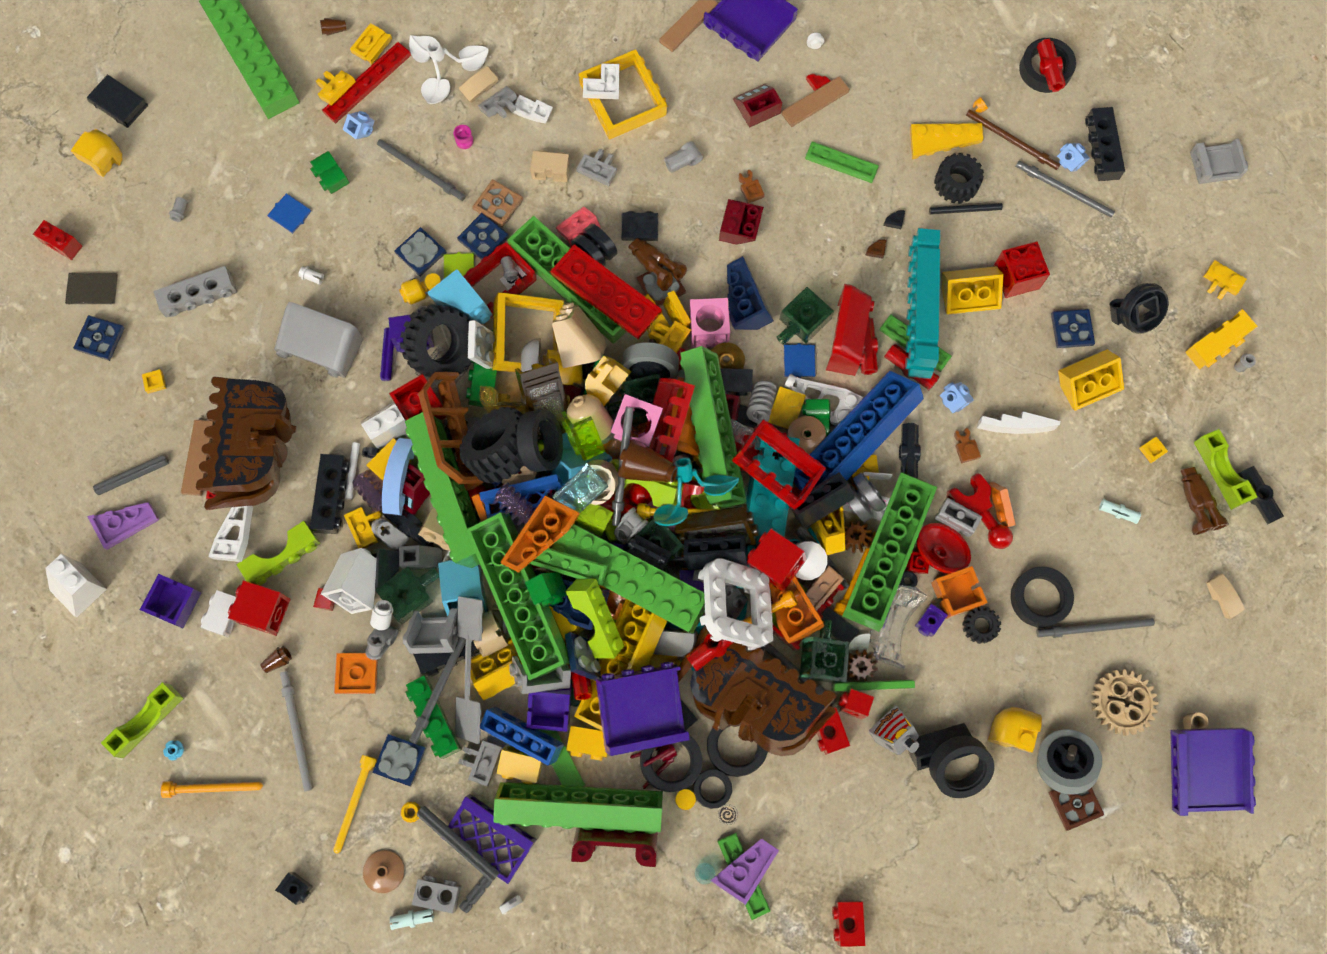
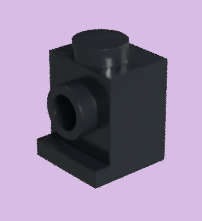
M288 872L275 891L281 893L295 905H298L301 902L305 903L311 895L309 891L313 886L295 872ZM293 886L297 887V892L295 894L291 892V888Z

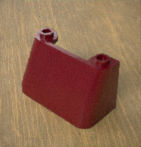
M576 827L571 862H586L592 857L596 846L636 848L635 857L641 866L656 867L658 832L649 834L645 831H605L596 828L585 830Z

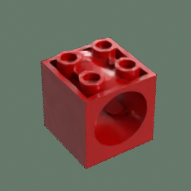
M1038 241L1002 250L993 267L997 266L1003 273L1002 291L1005 298L1039 290L1050 276Z
M423 374L389 393L405 421L423 412L418 395L427 382ZM429 387L427 394L431 408H443L432 388ZM433 415L440 420L446 418V415Z
M770 529L768 533L764 532L761 536L759 546L750 551L747 556V562L749 567L764 573L769 577V583L784 592L807 559L804 550Z
M243 580L242 584L237 587L234 604L232 603L228 609V619L240 625L277 636L291 599L281 592Z

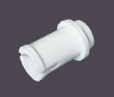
M302 266L299 271V277L302 280L307 279L318 285H321L323 282L320 279H324V274L311 270L308 266Z

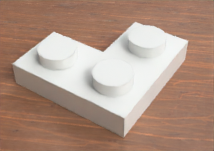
M601 63V79L583 78V98L619 99V64Z

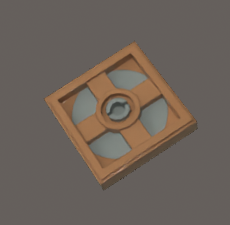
M492 179L472 208L479 214L483 213L491 221L504 227L522 202L523 197Z

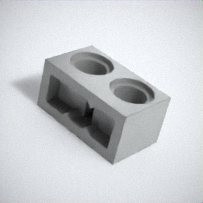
M424 875V879L417 880L412 905L455 913L461 887L456 886V881L444 880V883L436 882V877ZM426 885L432 889V894L429 898L425 897L422 893ZM445 890H450L452 893V899L449 902H446L442 897Z

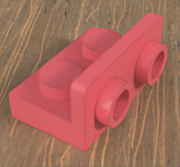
M582 207L559 224L556 229L572 247L571 241L577 235H583V230L592 223L599 228L601 227L596 216L587 208Z

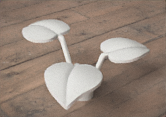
M410 35L409 40L410 52L415 61L424 63L431 57L435 65L437 79L429 78L421 87L422 96L428 104H436L443 101L450 92V83L447 79H441L437 62L444 59L445 54L458 63L462 62L463 69L475 71L482 67L489 52L488 48L484 46H468L459 51L460 59L448 52L446 48L442 49L440 43L433 37Z

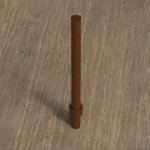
M968 110L967 117L977 123H982V126L1037 158L1041 164H1047L1055 170H1058L1061 164L1051 159L1047 153H1041L972 110Z

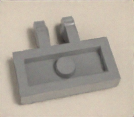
M506 86L479 104L478 107L487 117L498 113L504 119L507 117L506 111L503 109L505 106L512 113L516 111L512 102L517 99L514 91Z
M602 149L598 150L594 158L584 154L576 168L577 172L609 186L617 173V168L610 166L614 155L610 153L605 162H601L600 160L604 155V150Z
M482 741L479 752L464 747L463 751L465 753L477 756L474 764L468 760L459 759V764L472 768L468 780L489 786L502 747L486 741Z

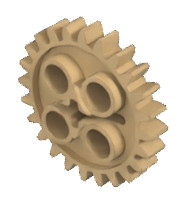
M1126 669L1121 670L1120 673L1118 670H1115L1112 674H1105L1106 679L1103 677L1099 679L1101 684L1094 685L1098 691L1091 693L1096 696V699L1091 700V702L1096 704L1092 711L1099 712L1095 718L1103 719L1101 725L1108 724V731L1115 728V734H1120L1122 731L1123 736L1129 735V731L1131 735H1135L1137 730L1143 732L1144 727L1151 726L1148 721H1155L1151 714L1158 713L1153 706L1159 703L1153 701L1157 694H1151L1150 692L1154 687L1146 686L1149 681L1148 679L1141 681V674L1134 677V671H1130L1127 674ZM1114 685L1120 688L1119 695L1114 692ZM1134 691L1138 692L1140 696L1139 701L1134 698ZM1108 696H1110L1111 698H1114V699H1116V700H1110V699H1108ZM1110 704L1115 706V714L1110 712ZM1134 705H1140L1142 708L1140 709ZM1130 710L1135 713V720L1130 718Z

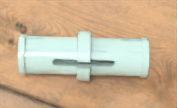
M1103 499L1099 506L1100 511L1115 515L1117 519L1123 518L1135 524L1138 523L1141 517V512L1131 510L1123 504L1118 505L1106 499Z
M427 909L417 912L411 910L407 914L390 916L391 930L407 926L413 928L417 924L434 922L433 910Z

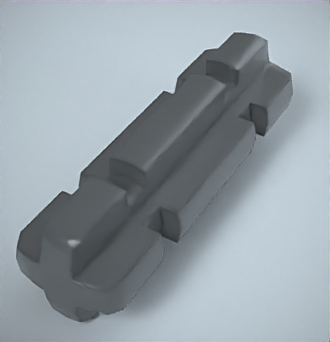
M484 875L479 880L480 883L476 884L466 896L467 899L463 900L459 905L463 912L468 913L472 909V905L476 904L484 894L485 888L491 885L492 881Z

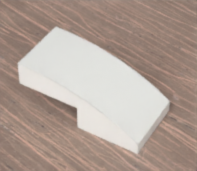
M519 95L514 105L516 111L513 113L526 119L546 124L553 107L539 100L534 102Z

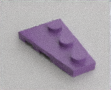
M149 502L125 507L122 510L108 511L100 515L87 516L102 546L106 550L159 521L156 512Z
M760 839L710 881L746 905L779 850L763 839Z

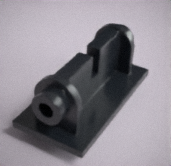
M637 534L634 540L631 539L628 547H630L628 550L629 554L662 571L672 552Z

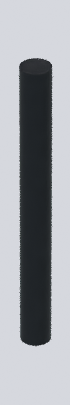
M1002 203L930 207L929 214L1002 210L1003 206Z

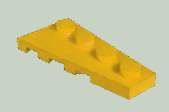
M982 123L911 124L912 159H917L922 155H933L939 151H950L956 147L962 148L982 143Z

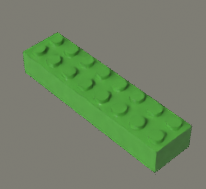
M200 0L199 3L266 117L270 119L299 104L293 89L239 0Z
M534 215L507 240L508 244L539 277L568 303L573 302L574 305H578L610 342L614 344L627 332L551 275L550 271L570 248Z
M703 346L682 352L680 364L685 374L684 382L695 385L689 406L692 410L691 421L696 431L695 441L700 451L698 458L703 467V481L705 478L713 475L739 478V482L728 493L720 496L706 494V498L711 505L723 508L746 503L741 470L732 461L737 454L718 355Z
M422 412L405 421L407 427L405 431L412 441V451L418 458V468L424 475V485L431 494L432 498H430V501L437 511V521L443 528V538L449 545L450 558L456 564L473 568L480 565V562L466 529L478 524L479 521L464 484H458L437 467ZM433 416L439 440H449L442 420ZM442 448L445 461L461 473L452 448Z
M900 473L842 617L878 632L881 630L937 489L936 486Z
M500 512L466 529L528 679L539 678L569 664L567 647L549 605L544 607L542 604L534 605L525 582L536 577L532 565L528 564L518 573L501 564V560L519 535L510 513Z
M574 524L552 546L553 549L608 565L603 587L689 633H694L700 617L705 612L704 592Z
M500 782L494 799V823L501 825L520 824L525 827L541 825L544 828L561 826L564 829L578 827L585 830L596 828L605 831H645L646 833L653 834L661 832L663 791Z

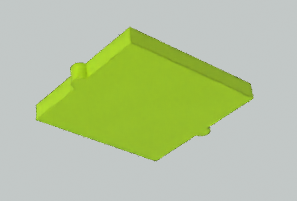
M458 252L457 254H444V279L456 269L464 276L470 268H474V253L460 254Z

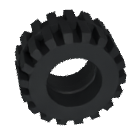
M953 153L950 157H945L938 168L934 184H936L935 189L939 191V196H944V200L947 201L949 199L954 204L956 201H958V204L963 203V201L968 202L970 198L976 195L982 184L984 171L980 169L981 163H977L975 157L972 159L970 154L965 156L963 153L958 155ZM951 174H960L965 177L967 182H956L951 177Z

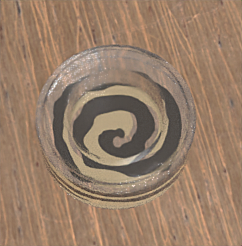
M725 804L718 810L719 821L724 825L734 824L738 819L736 807L731 804Z

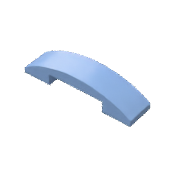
M398 438L389 456L382 488V512L384 514L402 516L405 496L402 495L409 459H414L411 439Z

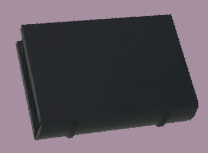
M108 74L87 96L88 102L94 105L95 108L100 109L126 128H129L148 106L144 102V98Z

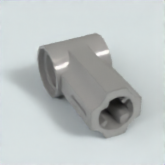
M691 141L684 144L679 151L665 157L664 161L669 172L673 173L687 165L694 166L703 159V156L695 143Z

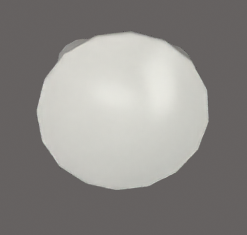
M812 541L795 544L805 551L807 559L796 574V577L802 580H813L819 577L827 566L825 550L818 543Z

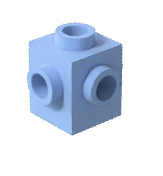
M363 111L350 113L347 115L343 130L353 138L361 139L371 135L375 121Z
M1080 143L1065 144L1060 149L1061 153L1057 155L1060 159L1059 163L1071 172L1080 169L1090 159L1085 153L1086 149Z
M962 382L948 384L944 387L945 391L940 394L943 404L952 413L961 411L974 401L968 387L962 384Z

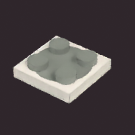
M469 321L468 358L482 367L490 369L494 361V334L477 321Z

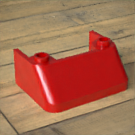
M844 284L837 306H840L826 371L855 376L860 364H864L866 353H863L866 329L869 312H873L875 301H872V296L850 284Z

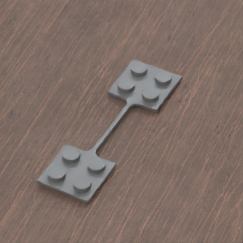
M458 596L457 637L466 639L465 698L456 697L455 737L479 744L481 707L480 702L473 701L470 697L471 642L472 640L482 641L483 605L482 600Z

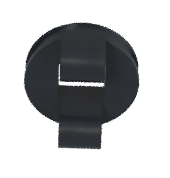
M1155 283L1140 284L1133 288L1124 299H1114L1109 303L1111 321L1117 325L1122 324L1133 333H1147L1155 329L1165 318L1169 306L1168 295L1161 286ZM1143 304L1150 311L1139 316L1138 306Z

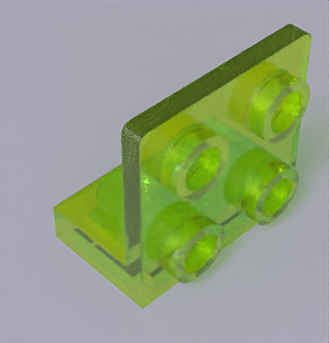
M561 412L564 419L560 421L576 456L581 455L583 461H586L606 452L591 416L572 424L566 412Z

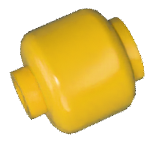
M412 278L403 282L401 289H399L404 302H408L410 305L425 300V292L428 291L424 281L420 282L418 278Z

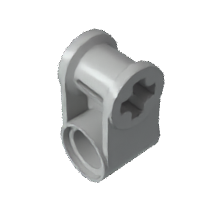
M633 507L622 517V521L615 529L614 535L620 543L626 544L636 534L640 533L648 521L643 520Z
M379 518L372 523V532L393 551H399V546H404L410 539L384 519Z
M391 626L385 630L374 629L367 639L366 656L372 660L380 659L396 640L399 630Z

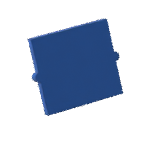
M286 193L278 203H275V207L267 216L293 234L301 224H304V220L312 211Z
M800 343L798 345H784V377H789L790 374L800 379L802 377L816 376L815 345H801Z

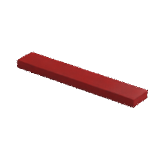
M397 42L355 80L356 82L332 106L328 104L322 109V112L336 124L411 56V52L401 43Z

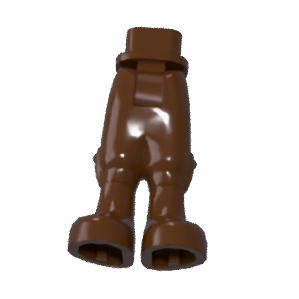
M637 238L628 246L632 254L636 256L637 260L646 270L653 272L657 276V286L662 291H666L671 287L673 277L676 280H680L687 272L686 265L671 260L665 252L660 251L645 240L641 241ZM659 265H664L669 271L665 270Z
M1195 467L1181 470L1184 493L1189 507L1195 513L1197 519L1196 524L1192 527L1193 535L1227 527L1229 523L1217 509L1216 499L1211 494L1203 478H1201L1202 475L1197 473ZM1204 508L1208 511L1209 516H1210V520H1209V518H1208V516H1207V514H1206Z

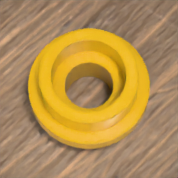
M416 802L405 803L401 808L402 819L409 823L416 822L419 819L417 812L421 808L420 805ZM411 808L415 810V814L413 816H409L408 811Z

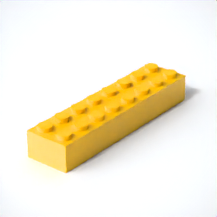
M626 599L615 623L624 647L615 659H599L601 677L605 673L618 675L622 674L621 671L634 669V671H639L641 667L648 666L667 620ZM590 679L592 697L587 700H581L574 717L602 730L596 681Z

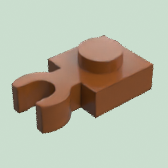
M751 170L747 171V178H744L739 173L738 179L743 184L740 189L746 202L751 203L764 198L765 194L758 179L752 180L753 174Z
M968 428L964 429L965 436H961L958 430L954 433L955 439L960 442L955 447L961 464L980 459L981 457L975 439L969 440L970 431Z

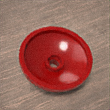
M940 523L927 524L920 530L917 538V547L923 559L931 567L940 572L951 574L969 566L971 561L970 548L965 539L956 530Z

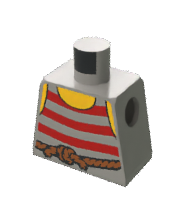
M896 705L868 730L877 744L896 755H901L906 749L914 753L919 747V743L915 741L919 737L917 731Z

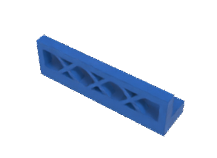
M557 474L480 492V499L485 504L487 519L500 512L514 515L535 510L544 496H547L551 490L557 488L560 498L553 500L559 503L565 502L562 480ZM537 493L541 496L535 504L528 502L532 494ZM512 499H520L522 502L518 508L512 509L508 506ZM500 503L503 505L498 513L492 514L490 504Z

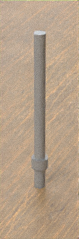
M288 671L280 673L283 687L281 692L282 697H285L304 792L312 790L293 698L295 694L294 688L290 684Z

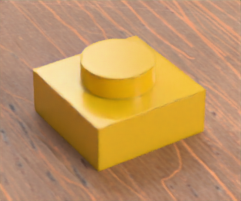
M161 369L142 374L145 392L148 394L167 389Z
M1157 436L1139 448L1150 463H1153L1168 452Z

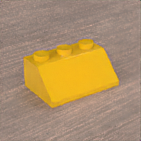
M997 266L942 272V294L946 314L1001 309L1003 273Z
M1108 349L1058 370L1060 387L1074 411L1124 390L1121 358Z
M511 637L507 639L508 646L488 656L483 657L479 654L471 659L470 678L483 701L515 684L514 677L509 672V664H512V656H517L520 663L521 660Z

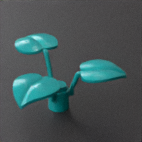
M679 458L675 461V466L678 467L675 478L678 480L677 505L667 504L660 506L654 512V520L658 525L673 526L687 518L688 509L680 507L682 483L691 481L693 476L700 486L704 487V492L711 496H720L728 493L739 482V478L713 475L705 478L703 482L698 476L697 470L692 469L691 460L689 458Z

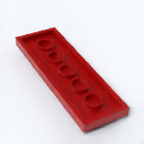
M575 244L550 271L552 276L638 340L662 313L660 307Z

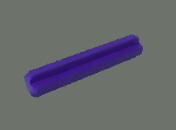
M389 327L384 329L380 379L382 381H390L392 373L394 345L390 339Z

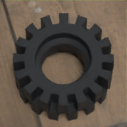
M980 606L967 613L962 626H964L963 632L967 633L965 636L971 638L970 641H976L978 644L988 643L999 635L1001 621H998L1000 617L994 614V610L991 611L989 607L983 608V606ZM977 618L987 620L989 624L987 632L982 633L975 628Z

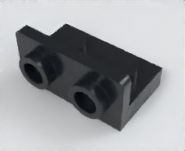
M628 211L622 213V241H634L637 238L641 241H658V213L651 211L644 213Z

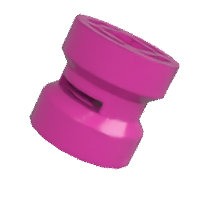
M467 125L455 127L453 135L457 146L460 149L470 148L473 145L470 128Z

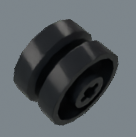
M592 223L583 230V235L579 234L571 241L572 246L575 244L603 266L606 265V260H611L618 254L617 248L610 237L601 228Z

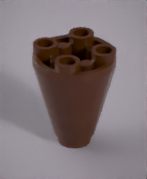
M632 439L628 449H623L620 455L622 466L619 469L618 476L621 478L672 483L677 476L678 467L641 441Z

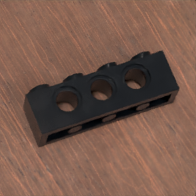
M1113 107L1092 108L1085 118V125L1089 130L1088 141L1092 146L1091 157L1095 162L1094 173L1097 175L1098 181L1119 180L1125 172V166Z
M320 454L310 529L314 533L338 534V529H341L342 518L340 513L344 509L343 492L346 491L347 486L345 477L346 473L349 472L350 465L344 455ZM333 472H338L336 478L330 479V475ZM334 490V496L331 498H327V494L330 491ZM328 509H332V514L325 517V512Z

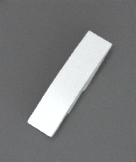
M1022 412L1019 417L1002 414L998 420L982 416L978 421L977 428L999 433L1029 434L1053 431L1060 425V421Z

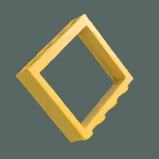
M636 49L603 63L619 64V71L634 65L656 106L613 125L600 99L587 98L609 140L667 115L668 105L666 98H662L660 95L658 84L653 82L650 69H646L644 58L639 56ZM601 64L578 73L579 84L582 89L583 78L601 79Z
M498 292L494 298L493 334L495 341L493 343L494 361L492 370L515 372L517 368L521 370V363L504 361L505 306L553 312V320H555L556 316L561 314L560 308L563 307L564 300ZM553 330V350H558Z

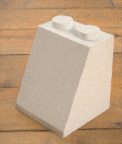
M394 402L361 421V425L370 440L380 451L393 438L397 441L398 438L405 439L408 437L405 431L407 428L405 419Z
M364 548L341 554L321 594L351 614L372 610L375 596L377 558Z
M60 554L46 567L49 590L75 617H78L107 590L82 563L63 554Z

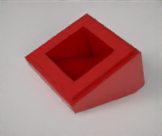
M318 588L313 607L333 611L335 603L321 594L323 588Z

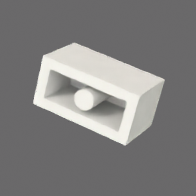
M216 590V593L210 598V606L207 613L202 616L201 628L229 638L235 622L228 619V609L232 603L234 604L236 597Z

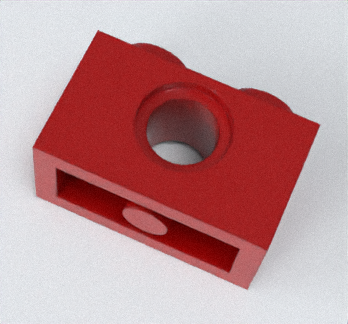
M45 220L42 221L33 233L42 244L70 260H73L83 247L73 236Z
M850 689L840 696L838 706H841L840 712L864 719L869 716L874 697Z
M836 707L834 708L836 713L817 732L819 740H817L818 747L821 752L824 751L825 755L850 746ZM826 726L833 729L834 734L832 737H827L824 734Z
M835 901L836 906L832 907L833 919H836L837 928L833 929L834 941L840 947L866 946L863 902ZM846 918H851L853 926L851 929L846 930L843 922Z

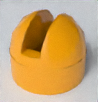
M981 97L973 103V109L979 107L975 110L977 113H982L988 109Z

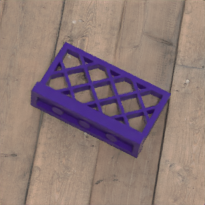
M471 794L465 796L460 808L448 825L450 829L459 827L461 838L465 842L476 839L478 847L476 852L482 857V852L493 850L495 862L490 864L492 866L496 865L495 869L499 871L497 877L507 884L510 883L530 849L537 841L536 838L515 824L501 825L494 823V810ZM464 809L471 813L472 822L462 824L461 813ZM485 822L488 824L489 833L479 835L477 823ZM473 824L475 836L465 838L463 826ZM501 833L505 836L506 845L496 846L494 835ZM490 836L492 848L482 849L480 838ZM518 845L524 849L521 857H512L511 846ZM507 847L509 859L499 861L497 849ZM510 862L512 871L508 877L501 873L499 864Z

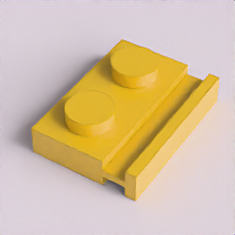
M370 23L350 48L351 53L365 61L367 60L372 65L390 43L392 36Z
M675 291L667 293L668 296L665 298L663 306L672 323L677 321L689 328L691 321Z
M780 386L768 422L789 429L792 422L798 418L806 395Z

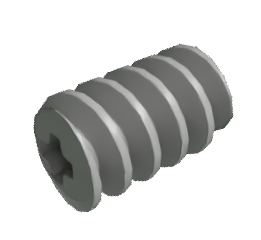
M759 381L753 386L746 411L748 418L753 422L760 423L763 419L768 422L770 419L769 416L771 415L777 391L776 385L772 382Z

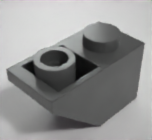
M420 545L399 546V566L403 570L439 569L438 563L443 562L442 548Z

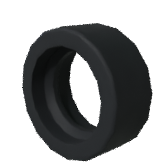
M717 769L702 772L696 779L693 787L696 800L703 807L709 809L724 806L732 794V783L729 777ZM708 777L719 778L725 786L724 795L717 801L706 800L701 793L702 782Z

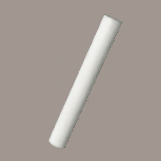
M356 442L352 443L345 499L349 500L353 498L360 443Z

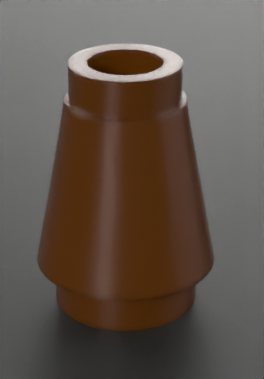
M331 18L320 20L322 35L326 34L329 36L347 31L345 20Z
M277 647L260 666L265 673L289 664L292 656L286 647Z

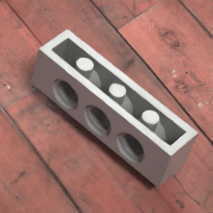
M226 266L154 291L159 310L166 318L177 316L183 311L194 310L197 306L211 304L214 300L227 298L237 293L232 275Z

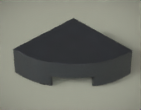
M898 210L885 219L883 226L901 230L905 211Z
M364 447L362 456L373 459L380 450L374 447Z

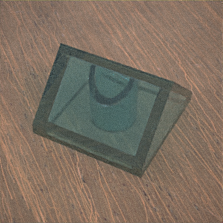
M586 463L557 490L553 498L580 513L609 486Z

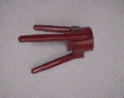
M672 744L656 747L654 751H657V755L646 761L643 766L646 767L658 759H661L662 762L666 760L655 772L659 776L668 765L674 762L673 758L677 756V752ZM641 751L631 755L630 758L640 757ZM646 782L643 785V789H646L650 784Z

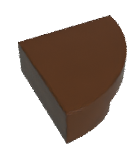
M881 239L871 244L865 256L883 259L887 240Z

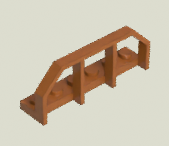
M435 372L429 377L418 393L435 461L439 469L458 484H464L466 491H471L483 482L470 471L460 458V444H462V439L466 436L468 430L464 414L469 410L468 407L461 406L455 379L459 376V373ZM434 380H442L438 384V392L441 396L443 408H431L427 390ZM433 415H446L452 440H439ZM442 448L455 449L461 473L445 461Z

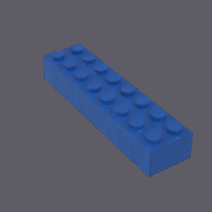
M889 371L810 454L811 457L818 460L826 468L815 486L838 472L847 481L922 402L924 398L920 385L895 372ZM796 468L793 481L797 489L802 491L810 477L799 468Z

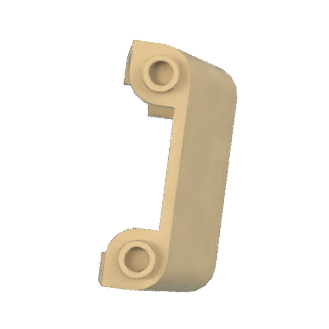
M573 302L563 304V307L560 308L561 314L557 315L556 319L552 321L563 368L600 360L607 346L605 337L578 305H574Z

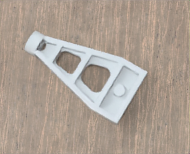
M792 374L789 375L784 385V388L804 395L808 387L819 390L820 396L818 399H822L825 395L838 397L839 404L836 410L830 413V422L836 427L863 398L845 388L800 379ZM806 396V397H805V400H804V403H806V399H810V398Z
M253 506L232 507L214 539L208 557L214 560L242 562L248 545ZM244 508L243 519L235 520L240 509ZM239 526L238 539L227 540V535L231 528Z

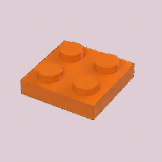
M337 653L334 693L376 694L378 659H369L365 653Z

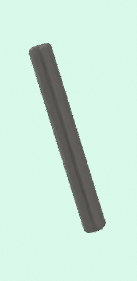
M426 806L420 808L417 816L487 879L490 881L495 880L499 875L497 869Z

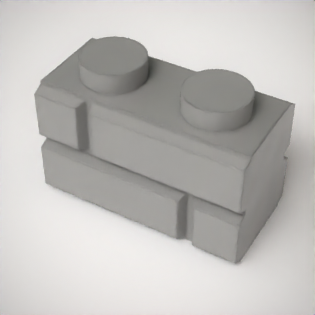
M947 498L940 507L935 519L970 537L975 532L982 516Z

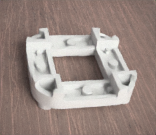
M721 558L707 563L703 570L699 571L698 579L704 580L705 615L700 617L701 625L705 624L707 630L712 635L710 639L716 642L723 639L746 645L748 650H755L772 642L773 625L769 577L754 568ZM725 583L742 587L745 593L750 594L752 624L727 617Z

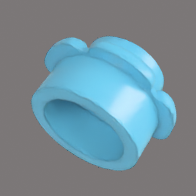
M178 740L167 742L166 748L163 750L164 756L172 761L177 760L184 753L183 744Z

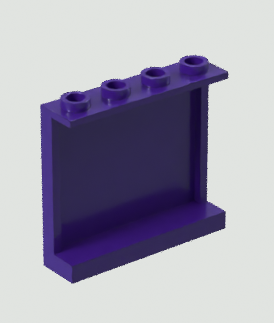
M721 0L710 13H704L703 24L708 29L718 33L722 39L728 40L735 48L745 52L749 58L755 59L758 62L796 20L798 9L786 0Z
M673 662L661 663V667L643 666L639 671L627 669L621 671L622 674L618 675L605 673L602 674V678L596 679L605 752L608 755L615 756L690 740L689 732L684 730L677 670H681L679 666L673 664Z
M1243 727L1170 730L1172 811L1179 816H1188V812L1245 810L1250 814H1254L1256 799L1253 787L1256 781L1253 775V766L1255 765L1253 746L1255 739L1252 731Z

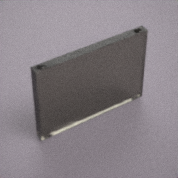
M115 272L69 273L65 303L68 305L115 304L118 274Z

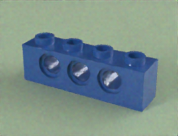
M498 707L486 710L480 723V729L547 766L557 761L564 743L538 729L526 728V722Z

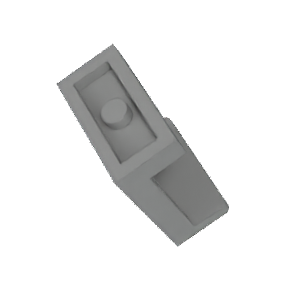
M1234 139L1230 144L1205 147L1204 143H1197L1190 152L1199 184L1240 179L1248 170V163L1244 158L1243 146L1240 144L1239 139Z
M458 608L450 609L448 617L422 618L419 611H414L412 618L409 620L407 631L403 636V644L409 653L454 652L459 639L457 637Z
M512 656L509 672L514 677L515 685L519 687L522 694L570 688L571 670L568 665L562 666L539 678L529 680L518 657Z

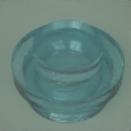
M701 863L695 869V878L701 884L711 883L710 880L715 877V870L708 863Z

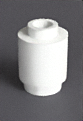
M380 600L373 606L370 620L373 628L385 630L390 627L393 607L389 601Z

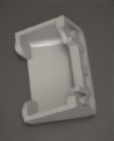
M288 302L274 350L277 352L276 355L281 358L287 359V357L294 355L325 367L328 370V374L332 377L338 378L340 376L345 378L363 338L358 329L350 323L299 304Z

